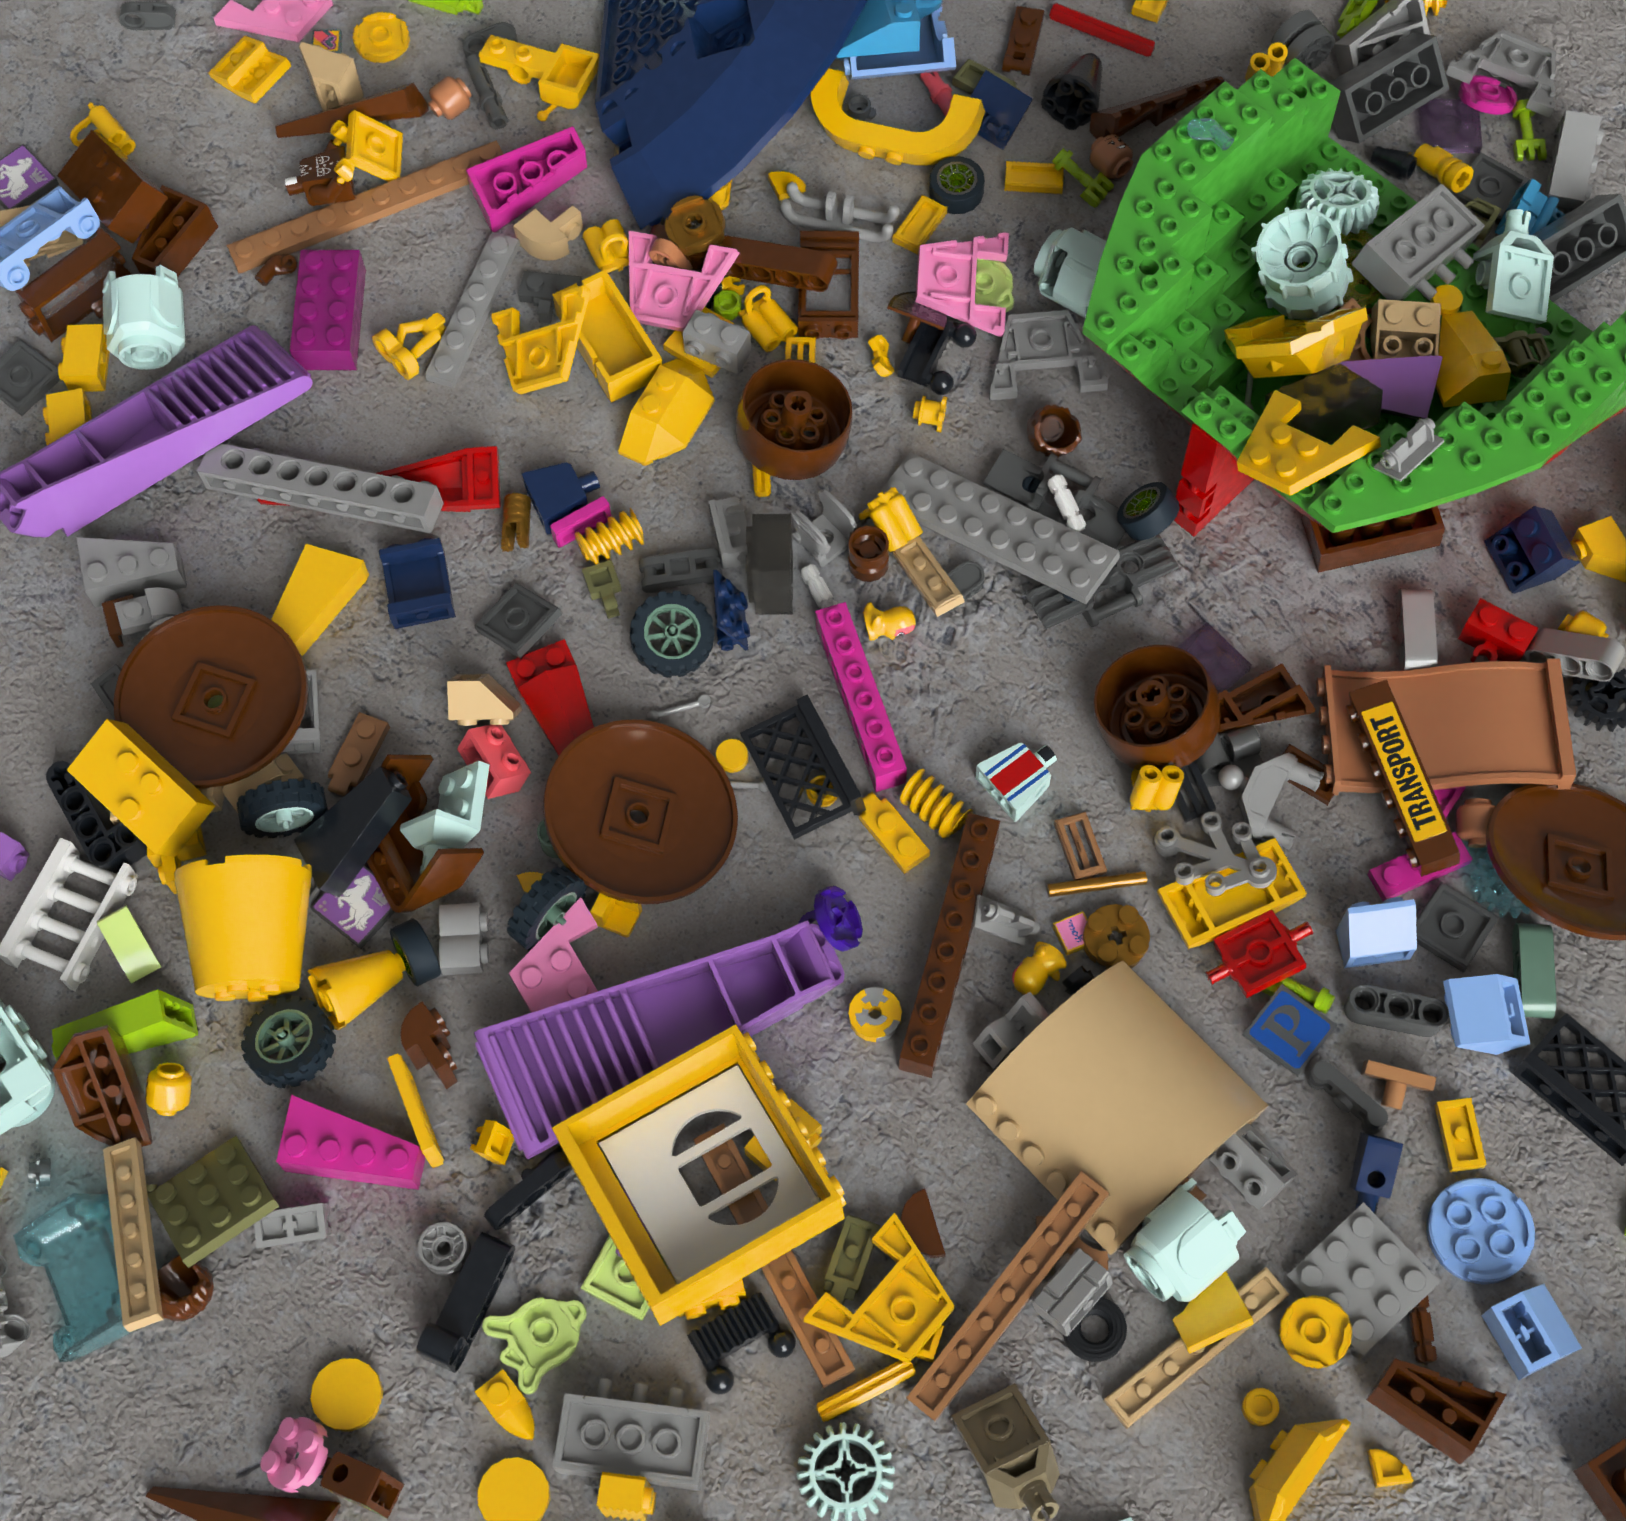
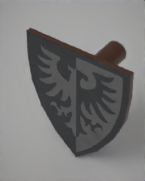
M913 291L895 295L887 309L910 317L902 336V340L909 344L921 322L944 330L947 319L945 314L915 302L916 292Z

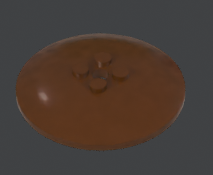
M227 605L206 606L188 610L155 627L136 645L121 669L115 688V721L127 723L196 788H211L232 784L257 773L269 765L280 755L294 737L301 724L307 704L308 678L306 667L299 650L289 635L279 625L260 613ZM215 695L223 696V701L218 707H208V701L211 697Z
M619 720L605 723L586 731L573 740L559 755L549 773L544 790V823L550 842L558 857L570 871L584 881V884L605 896L619 901L635 904H660L678 900L694 893L706 885L719 872L727 860L736 838L738 826L737 803L733 788L724 769L716 758L697 740L676 728L662 723L647 720ZM633 810L643 812L646 816V822H634L630 817V812Z
M1528 784L1513 790L1503 797L1489 818L1486 828V845L1493 867L1506 887L1533 912L1563 929L1597 939L1626 940V804L1604 792L1578 784H1572L1570 789L1557 790L1556 785ZM1573 866L1579 867L1581 872L1577 871Z

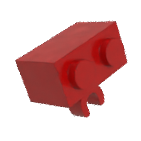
M1480 598L1458 640L1475 648L1470 658L1471 662H1475L1479 655L1486 656L1489 661H1520L1535 636L1538 627Z

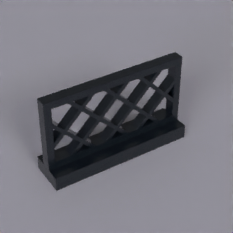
M808 694L796 699V706L740 733L794 840L850 812H853L855 816L866 810L863 798ZM796 717L800 724L796 735L782 732L783 724ZM760 734L772 736L767 749L754 746L751 739ZM778 738L793 741L788 755L773 751ZM799 743L813 748L809 760L794 757ZM758 754L764 755L762 761ZM770 757L785 761L780 775L768 772L765 769ZM791 763L806 767L801 780L786 776ZM812 769L826 773L822 786L807 782ZM772 780L777 781L775 786H774ZM830 782L834 789L828 788ZM783 783L798 787L793 800L779 796ZM804 788L819 792L815 806L799 802ZM826 794L838 797L842 803L841 806L831 811L820 808ZM784 805L790 807L789 811H787ZM796 808L811 812L808 822L795 827L792 818Z
M1566 1013L1512 1074L1623 1166L1626 1163V1129L1623 1120H1626V1113L1621 1112L1619 1097L1626 1098V1090H1617L1614 1075H1624L1626 1077V1062ZM1564 1026L1576 1035L1577 1044H1562L1560 1030ZM1552 1039L1554 1040V1044H1548ZM1541 1051H1556L1558 1066H1549L1538 1057V1054ZM1564 1052H1579L1581 1067L1566 1066ZM1587 1052L1599 1054L1603 1058L1605 1067H1589ZM1568 1074H1583L1586 1089L1575 1088L1569 1082ZM1591 1074L1606 1075L1609 1090L1594 1089ZM1595 1097H1611L1613 1112H1604L1599 1108Z

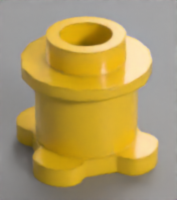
M926 396L922 397V401L916 400L913 419H918L919 426L922 423L937 426V432L941 433L948 397L943 396L942 402L928 400Z

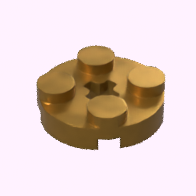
M689 196L681 199L671 208L672 213L665 220V230L669 240L680 249L683 255L689 256L708 250L709 245H717L724 240L725 218L720 206L715 201L703 200L702 196ZM697 220L698 223H702L700 227L690 229L692 221Z
M1119 904L1106 905L1098 908L1089 916L1083 931V948L1089 959L1094 963L1097 961L1099 964L1106 966L1105 969L1121 961H1124L1130 968H1133L1140 962L1149 948V928L1135 907ZM1112 931H1117L1124 936L1121 940V945H1117L1115 940L1109 941L1108 936L1111 935Z

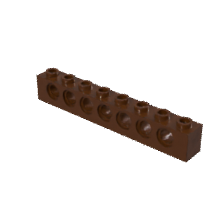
M968 813L899 1057V1070L932 1078L973 930L977 895L982 896L998 839L999 820Z

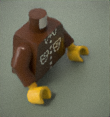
M341 120L336 121L331 127L330 132L336 138L329 141L324 152L302 159L300 161V175L285 179L290 196L305 193L311 206L355 200L353 180L355 166L346 159L345 146L341 145L342 143H347L348 126Z

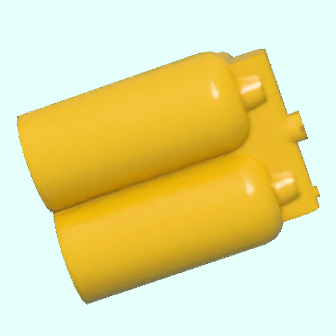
M1276 42L1269 46L1266 54L1262 52L1255 53L1251 57L1245 73L1246 81L1260 69L1269 76L1277 74L1283 68L1287 58V47L1282 43Z
M89 103V116L72 129L70 133L71 142L79 147L84 139L77 140L78 133L82 129L87 128L90 123H93L96 127L95 132L100 135L102 134L105 139L116 145L126 156L131 154L136 144L116 118L104 106H96L93 103Z
M612 219L605 222L601 228L593 226L584 231L582 238L598 269H606L608 273L615 270L621 272L624 270L623 267L629 265V239L619 220Z
M759 285L747 294L744 300L745 308L740 310L738 314L741 317L743 326L750 331L752 337L765 352L773 351L780 345L781 341L786 342V337H794L797 334L798 327L774 299H771V291L767 286ZM764 292V296L756 302L752 301L757 294Z
M891 487L885 493H878V497L867 503L868 508L858 515L860 520L870 517L875 527L883 530L889 540V552L902 547L908 541L923 533L905 497L899 494L895 487Z
M1144 765L1140 770L1134 769L1131 773L1133 789L1130 795V809L1145 810L1146 812L1170 809L1183 782V771L1174 765H1168L1162 771L1153 765Z

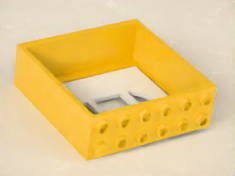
M736 1024L552 1127L563 1152L659 1326L845 1219L843 1206L846 1205V1202L842 1196L844 1191L834 1175L830 1178L828 1177L829 1174L825 1168L827 1164L817 1146L810 1148L811 1144L807 1138L809 1134L805 1125L799 1117L793 1119L794 1116L790 1110L791 1103L782 1088L777 1090L772 1080L774 1078L773 1073L765 1060L760 1062L755 1052L757 1047L749 1033L742 1034ZM715 1111L730 1112L742 1117L739 1121L681 1154L672 1156L678 1134L694 1118ZM750 1129L756 1136L772 1166L706 1205L699 1206L679 1169ZM597 1143L600 1144V1146H601V1148H602L604 1154L606 1155L608 1161L610 1162V1164H611L613 1170L615 1171V1173H616L618 1179L620 1180L622 1186L624 1187V1189H625L627 1195L629 1196V1198H630L632 1204L634 1205L636 1211L638 1212V1214H639L641 1220L643 1221V1223H644L646 1229L648 1230L650 1236L652 1237V1239H653L655 1245L657 1246V1248H658L660 1254L662 1255L664 1261L666 1262L668 1268L670 1269V1271H671L673 1277L671 1276V1274H670V1272L668 1271L667 1267L665 1266L663 1260L661 1259V1257H660L658 1251L656 1250V1248H655L653 1242L651 1241L649 1235L647 1234V1232H646L644 1226L642 1225V1223H641L639 1217L637 1216L635 1210L633 1209V1207H632L630 1201L628 1200V1198H627L625 1192L623 1191L621 1185L619 1184V1182H618L616 1176L614 1175V1173H613L611 1167L609 1166L607 1160L605 1159V1157H604V1155H603L602 1151L600 1150V1148H599V1146H598ZM774 1179L779 1180L773 1202L756 1219L739 1225H724L709 1219L711 1215Z

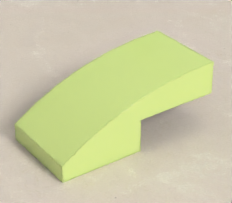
M127 905L96 921L131 984L161 968L159 960L145 939L141 928Z

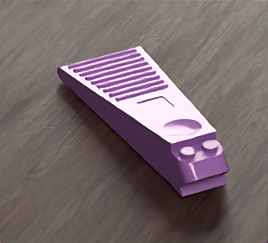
M255 325L249 326L26 459L1 471L0 520L12 533L45 538L61 529L68 537L308 391L312 387L311 374L266 331H261Z
M804 921L766 938L479 1029L474 1032L477 1039L475 1046L519 1151L523 1150L526 1159H530L559 1143L552 1130V1127L735 1024L742 1034L746 1032L750 1036L757 1034L802 1009L803 1005L816 1000L844 981V971L833 946L826 940L819 925L809 924V921Z

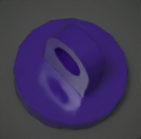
M834 885L818 891L814 899V910L803 915L798 924L804 921H809V924H812L817 920L826 940L835 949L844 952L860 944L858 939L862 937L863 928L855 904L852 900L847 902L843 895H846V892Z

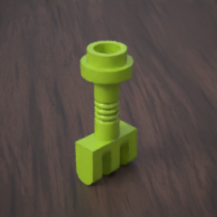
M1529 99L1517 101L1512 110L1513 118L1520 122L1522 140H1515L1513 144L1516 162L1523 161V151H1525L1527 161H1534L1535 150H1537L1538 160H1546L1547 157L1545 138L1534 139L1531 117L1536 112L1526 108Z
M1062 148L1052 160L1055 164L1054 168L1059 171L1063 167L1086 188L1080 197L1090 206L1098 207L1101 200L1107 196V192H1110L1114 187L1113 183L1101 172L1093 179L1070 158L1074 153L1071 150L1066 151Z
M1289 977L1262 990V992L1272 997L1283 984L1300 998L1302 997L1303 1000L1314 1004L1313 1007L1319 1012L1325 1014L1328 1013L1335 998L1334 995L1330 994V990L1325 987L1318 992L1310 987L1303 986L1299 982L1297 983V981Z

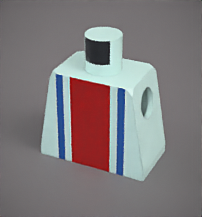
M1018 743L980 762L976 767L975 778L1008 816L1016 822L1049 787L1051 774L1046 768L1057 761V758L1047 745H1044L1033 754L1024 743Z

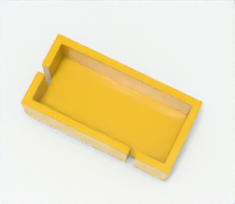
M604 269L582 280V285L590 289V297L577 349L595 378H598L599 385L612 403L647 386L662 364V358L610 275ZM577 283L552 294L556 315L560 321L561 292L578 287Z

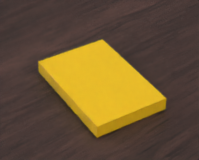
M397 1053L388 1057L387 1060L421 1151L432 1168L444 1164V1158L413 1075L401 1055Z

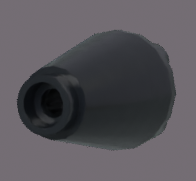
M1086 53L1078 57L1053 77L1043 91L1042 108L1053 119L1063 124L1069 130H1075L1078 126H1084L1091 121V114L1098 111L1102 76V62L1100 58L1092 53Z

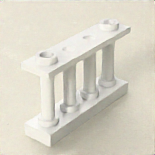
M60 838L0 944V958L6 964L18 968L21 961L27 958L63 973L60 980L70 990L76 991L79 984L87 979L90 972V964L105 938L96 921L122 907L127 896L132 895L138 875L129 864L124 862L116 874L80 860L81 853L74 844ZM73 872H77L110 885V888L101 903L65 889L64 884L68 876ZM60 900L95 914L86 932L48 917V912L53 903ZM44 929L79 943L69 961L32 946V941L37 932Z

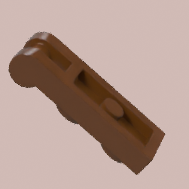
M1022 6L1016 7L1003 59L1002 72L1011 73V70L1022 72L1021 75H1031L1045 10Z

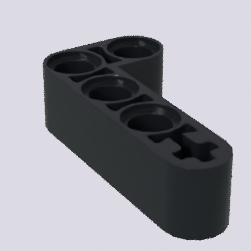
M57 761L49 767L46 773L47 783L92 864L110 872L118 873L123 862L131 866L147 855V846L138 837L133 841L135 834L122 822L114 826L109 819L110 816L104 805L67 771L71 765L70 763ZM97 826L96 832L92 834L94 828ZM112 851L111 856L106 860L108 853Z
M484 1232L478 1236L436 1324L428 1323L420 1336L416 1352L422 1359L453 1373L459 1370L511 1263L515 1252L514 1245Z

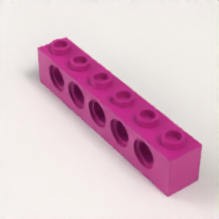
M846 602L816 610V630L875 792L905 784L907 767Z

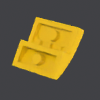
M244 35L208 74L229 91L256 104L288 71L291 64L287 57L268 51L263 42Z

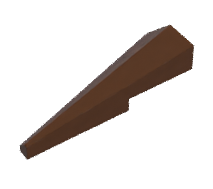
M1214 76L1091 114L1089 132L1096 139L1108 135L1120 137L1148 119L1155 126H1158L1212 93L1224 82V79L1221 76Z
M413 82L277 125L275 129L278 138L331 133V127L338 120H341L348 126V114L353 110L377 121L421 117L429 111V107Z
M1283 663L1229 693L1227 690H1224L1218 694L1221 711L1218 732L1314 713L1316 709L1300 684L1296 685ZM1183 713L1173 718V720L1180 719L1183 716ZM1162 726L1153 729L1151 732L1159 731Z
M153 1486L145 1496L197 1521H333L341 1506L336 1501Z

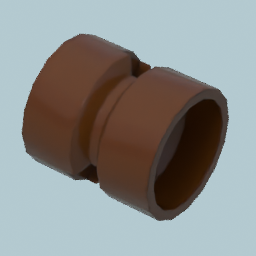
M863 526L856 529L849 537V569L852 575L861 581L873 582L879 580L888 570L889 540L882 529L875 526Z

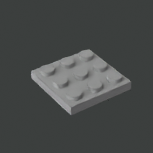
M1364 1202L1287 1274L1306 1296H1326L1340 1304L1348 1314L1353 1328L1351 1344L1363 1356L1441 1283Z

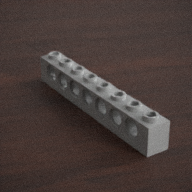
M231 443L219 444L207 451L197 470L206 489L426 533L432 532L444 504L437 486L427 481L415 482L405 480L400 476L394 475L390 477L376 474L370 470L359 471L349 469L340 464L335 466L323 464L314 459L303 460L283 453L277 455L264 452L258 448L247 449L237 447Z

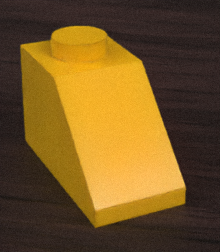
M1612 516L1578 528L1570 544L1584 568L1626 583V539Z

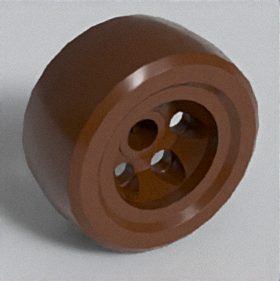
M797 359L774 361L756 371L742 390L735 415V432L738 445L747 460L759 470L771 476L785 480L814 478L829 470L837 462L845 449L852 426V402L847 389L840 379L824 367L816 363ZM770 416H774L777 421L769 422L767 419ZM811 431L814 436L807 437L803 432ZM788 432L792 437L789 439L784 438L781 433Z
M1149 645L1127 652L1106 669L1096 686L1094 707L1100 733L1116 757L1133 769L1140 770L1144 765H1153L1162 771L1168 765H1174L1179 768L1187 766L1206 752L1219 731L1221 720L1220 703L1212 678L1194 655L1181 648L1170 645ZM1176 694L1181 697L1176 699L1173 698L1172 695ZM1176 712L1183 713V716L1178 720L1171 718ZM1135 715L1141 716L1138 722L1132 723ZM1155 724L1162 726L1157 732L1150 731V728Z

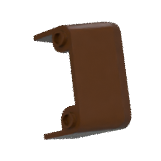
M388 754L381 764V767L392 772L398 771L408 783L406 789L412 798L409 805L367 861L391 909L396 913L412 912L461 888L484 855L482 848L438 849L423 873L420 874L424 853L410 844L401 833L400 825L419 817L427 804V795L419 781L434 760L431 755Z

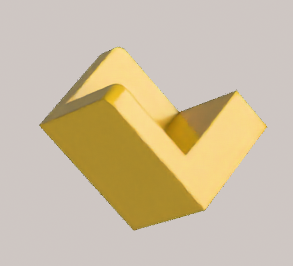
M599 893L590 913L597 926L628 938L642 912V905L619 901Z

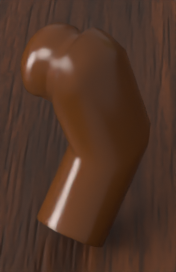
M289 254L272 256L255 275V279L261 285L267 286L274 276L293 273L297 268V259Z

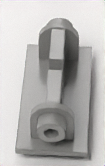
M1430 418L1419 419L1415 426L1407 432L1406 438L1402 437L1390 449H1386L1382 453V458L1374 466V469L1401 482L1445 442L1443 438L1434 434V421Z
M977 895L973 920L974 928L1020 946H1025L1027 936L1035 935L1039 932L1040 924L1035 917L984 896Z

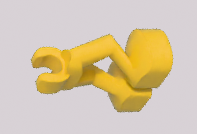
M435 313L428 320L422 318L400 323L396 337L384 328L373 335V344L377 351L389 363H392L394 368L406 380H410L419 373L417 358L441 340V336L446 330L444 325L445 318L440 313ZM421 332L424 336L410 351L403 346L406 334Z

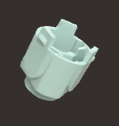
M1072 227L1063 231L1061 229L1055 230L1041 247L1034 265V274L1040 278L1038 282L1040 293L1081 317L1086 318L1099 262L1107 241L1087 230L1080 232Z
M159 265L156 267V276L133 274L116 279L115 271H109L103 282L102 290L104 334H106L107 350L119 358L124 365L131 368L149 370L167 365L185 346L183 292L178 287L177 273Z
M1193 1178L1185 1184L1177 1186L1172 1195L1145 1217L1142 1223L1143 1228L1135 1235L1131 1248L1124 1253L1125 1261L1134 1275L1150 1293L1163 1302L1171 1296L1177 1301L1191 1302L1239 1260V1254L1235 1246L1237 1241L1246 1233L1231 1210L1226 1211L1216 1219L1197 1198L1189 1193L1197 1183Z

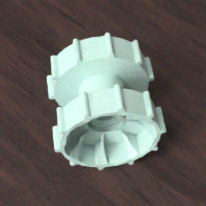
M1313 206L1312 209L1289 210L1286 207L1284 213L1276 216L1268 224H1261L1262 232L1258 237L1256 247H1252L1251 252L1254 261L1259 266L1258 276L1261 285L1265 287L1267 294L1265 295V300L1269 309L1274 307L1281 314L1287 316L1289 320H1307L1321 317L1329 313L1337 305H1344L1343 297L1346 294L1349 282H1353L1354 279L1351 268H1347L1346 258L1349 255L1346 244H1342L1339 220L1332 221L1326 215L1318 212L1317 206ZM1302 262L1309 263L1306 267L1303 268L1296 267L1299 263Z

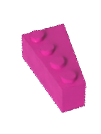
M572 126L466 169L469 187L491 232H497L586 169V152Z
M291 1095L276 1162L285 1172L419 1190L426 1157L418 1145Z

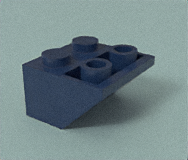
M1533 506L1484 541L1509 589L1514 594L1555 580L1580 563L1553 512L1537 506Z

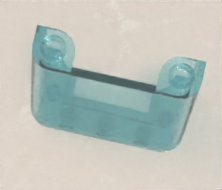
M73 1193L13 1235L20 1258L32 1266H44L66 1326L61 1327L53 1334V1348L60 1362L75 1361L137 1331L129 1332L123 1326L108 1194Z

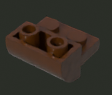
M422 1001L413 1007L404 1018L401 1026L402 1045L417 1071L429 1063L445 1088L448 1089L458 1082L453 1073L458 1068L448 1052L451 1046L446 1039L451 1033L435 1007L428 1010Z

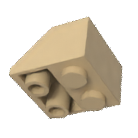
M300 43L299 48L309 80L322 111L363 98L364 94L353 58L344 53L338 54L326 50L319 45Z
M1378 299L1371 312L1373 322L1370 327V344L1373 359L1438 355L1441 303Z
M457 674L447 681L448 720H457L458 725H476L477 721L489 719L491 725L509 724V720H514L522 711V705L489 674Z

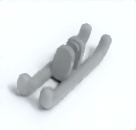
M795 182L788 183L786 188L788 196L792 201L807 208L825 211L826 220L795 212L789 201H782L780 204L782 215L793 224L820 231H859L860 240L875 243L886 242L892 237L894 228L889 223L897 220L900 213L897 205H891L888 208V212H879L854 206V196L847 195L844 202L839 203L837 202L836 192L833 191L828 192L826 200L808 196L798 190V185ZM853 218L884 225L881 231H874L851 226Z

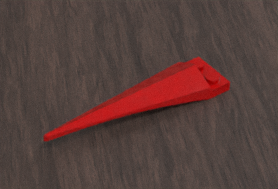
M497 446L464 448L376 473L390 477L394 475L400 476L405 480L415 482L427 481L436 485L444 502L441 511L471 512V510L501 508L499 450ZM257 499L258 503L262 505H286Z
M565 639L528 653L521 659L516 658L506 662L518 694L558 756L578 736L594 728L577 665Z

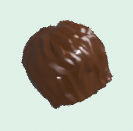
M1048 404L1036 410L1027 421L1028 441L1036 452H1041L1046 457H1049L1051 453L1060 457L1073 452L1082 441L1079 420L1074 415H1071L1068 408Z
M176 1255L157 1270L163 1318L172 1321H186L198 1315L199 1312L204 1311L211 1300L214 1284L212 1274L203 1266L201 1261L188 1268L180 1255Z

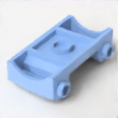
M57 186L0 228V287L10 291L22 288L30 277L29 269L23 260L36 255L39 248L47 242L59 238L62 235V231H68L81 239L94 235L100 226V220L89 200L83 198L78 202L62 187Z

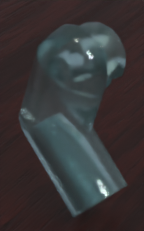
M1195 118L1187 124V132L1192 139L1212 140L1222 150H1227L1234 142V138L1214 119Z

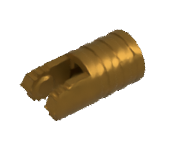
M511 493L504 497L501 537L503 552L513 551L515 533L517 534L516 540L520 548L529 547L531 498L525 494Z

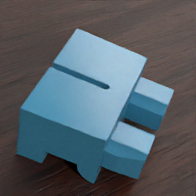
M1533 178L1516 190L1506 209L1507 211L1513 209L1523 210V215L1525 211L1531 213L1528 227L1529 235H1533L1565 215L1556 208L1560 199L1545 196L1539 191L1541 184ZM1506 212L1495 230V233L1498 235L1503 234L1505 231Z

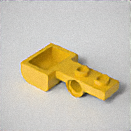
M494 35L489 36L479 53L481 63L506 69L509 76L517 83L528 84L533 77L540 79L538 84L541 100L567 109L578 107L598 72L600 56L598 53L562 43L556 53Z

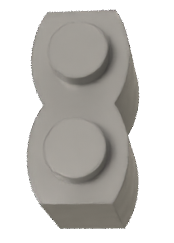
M480 903L439 905L440 970L443 975L483 973V964L489 963L488 943H483V932H488L489 930L488 912H482Z

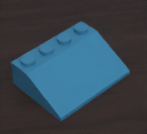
M868 0L836 58L919 51L921 20L915 0Z

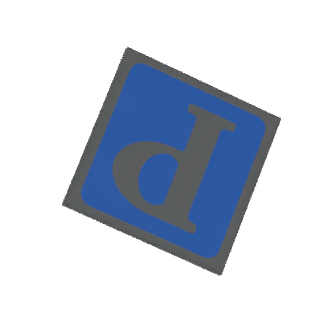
M1282 984L1242 1036L1256 1045L1261 1053L1277 1065L1284 1066L1298 1077L1337 1027V1024Z

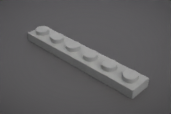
M491 232L425 372L427 381L455 388L520 248L519 239Z

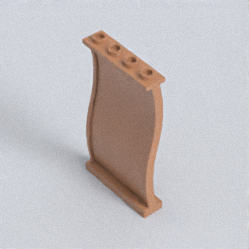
M1560 658L1547 659L1545 663L1489 661L1387 672L1331 670V665H1324L1322 678L1316 679L1317 697L1323 698V706H1319L1320 726L1325 725L1326 735H1322L1321 748L1323 755L1328 754L1329 763L1324 765L1325 784L1332 786V793L1334 795H1338L1339 792L1381 793L1382 790H1385L1381 779L1375 781L1369 762L1373 761L1369 751L1363 752L1357 736L1358 733H1361L1358 723H1351L1346 705L1350 704L1349 692L1386 679L1433 790L1488 784L1556 785L1557 790L1570 789L1576 777Z

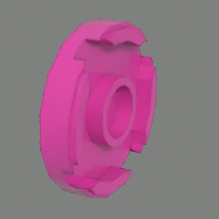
M1475 75L1470 84L1462 81L1458 90V96L1463 103L1477 111L1492 115L1510 113L1517 101V94L1512 87L1507 85L1505 89L1500 86L1501 81L1488 76Z

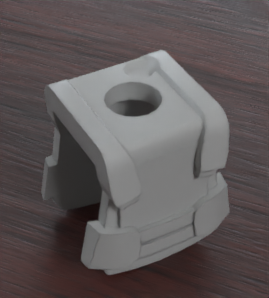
M821 489L818 491V495L823 505L822 514L811 522L799 510L796 511L793 508L791 510V520L796 529L792 534L793 539L798 544L801 543L812 554L814 560L821 567H824L848 549L849 537L855 531L857 524L850 512L826 489ZM822 533L831 534L834 538L833 541L829 544Z

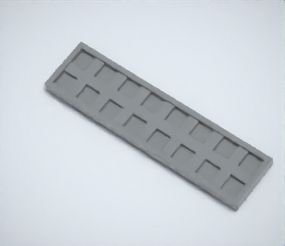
M911 452L880 491L885 493L891 487H895L898 493L905 497L919 524L1084 604L1088 603L1120 558L1118 550Z

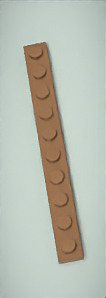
M497 140L357 194L355 195V200L331 204L228 244L227 248L238 273L241 274L264 265L272 256L292 254L469 184L466 169L501 156L503 152Z

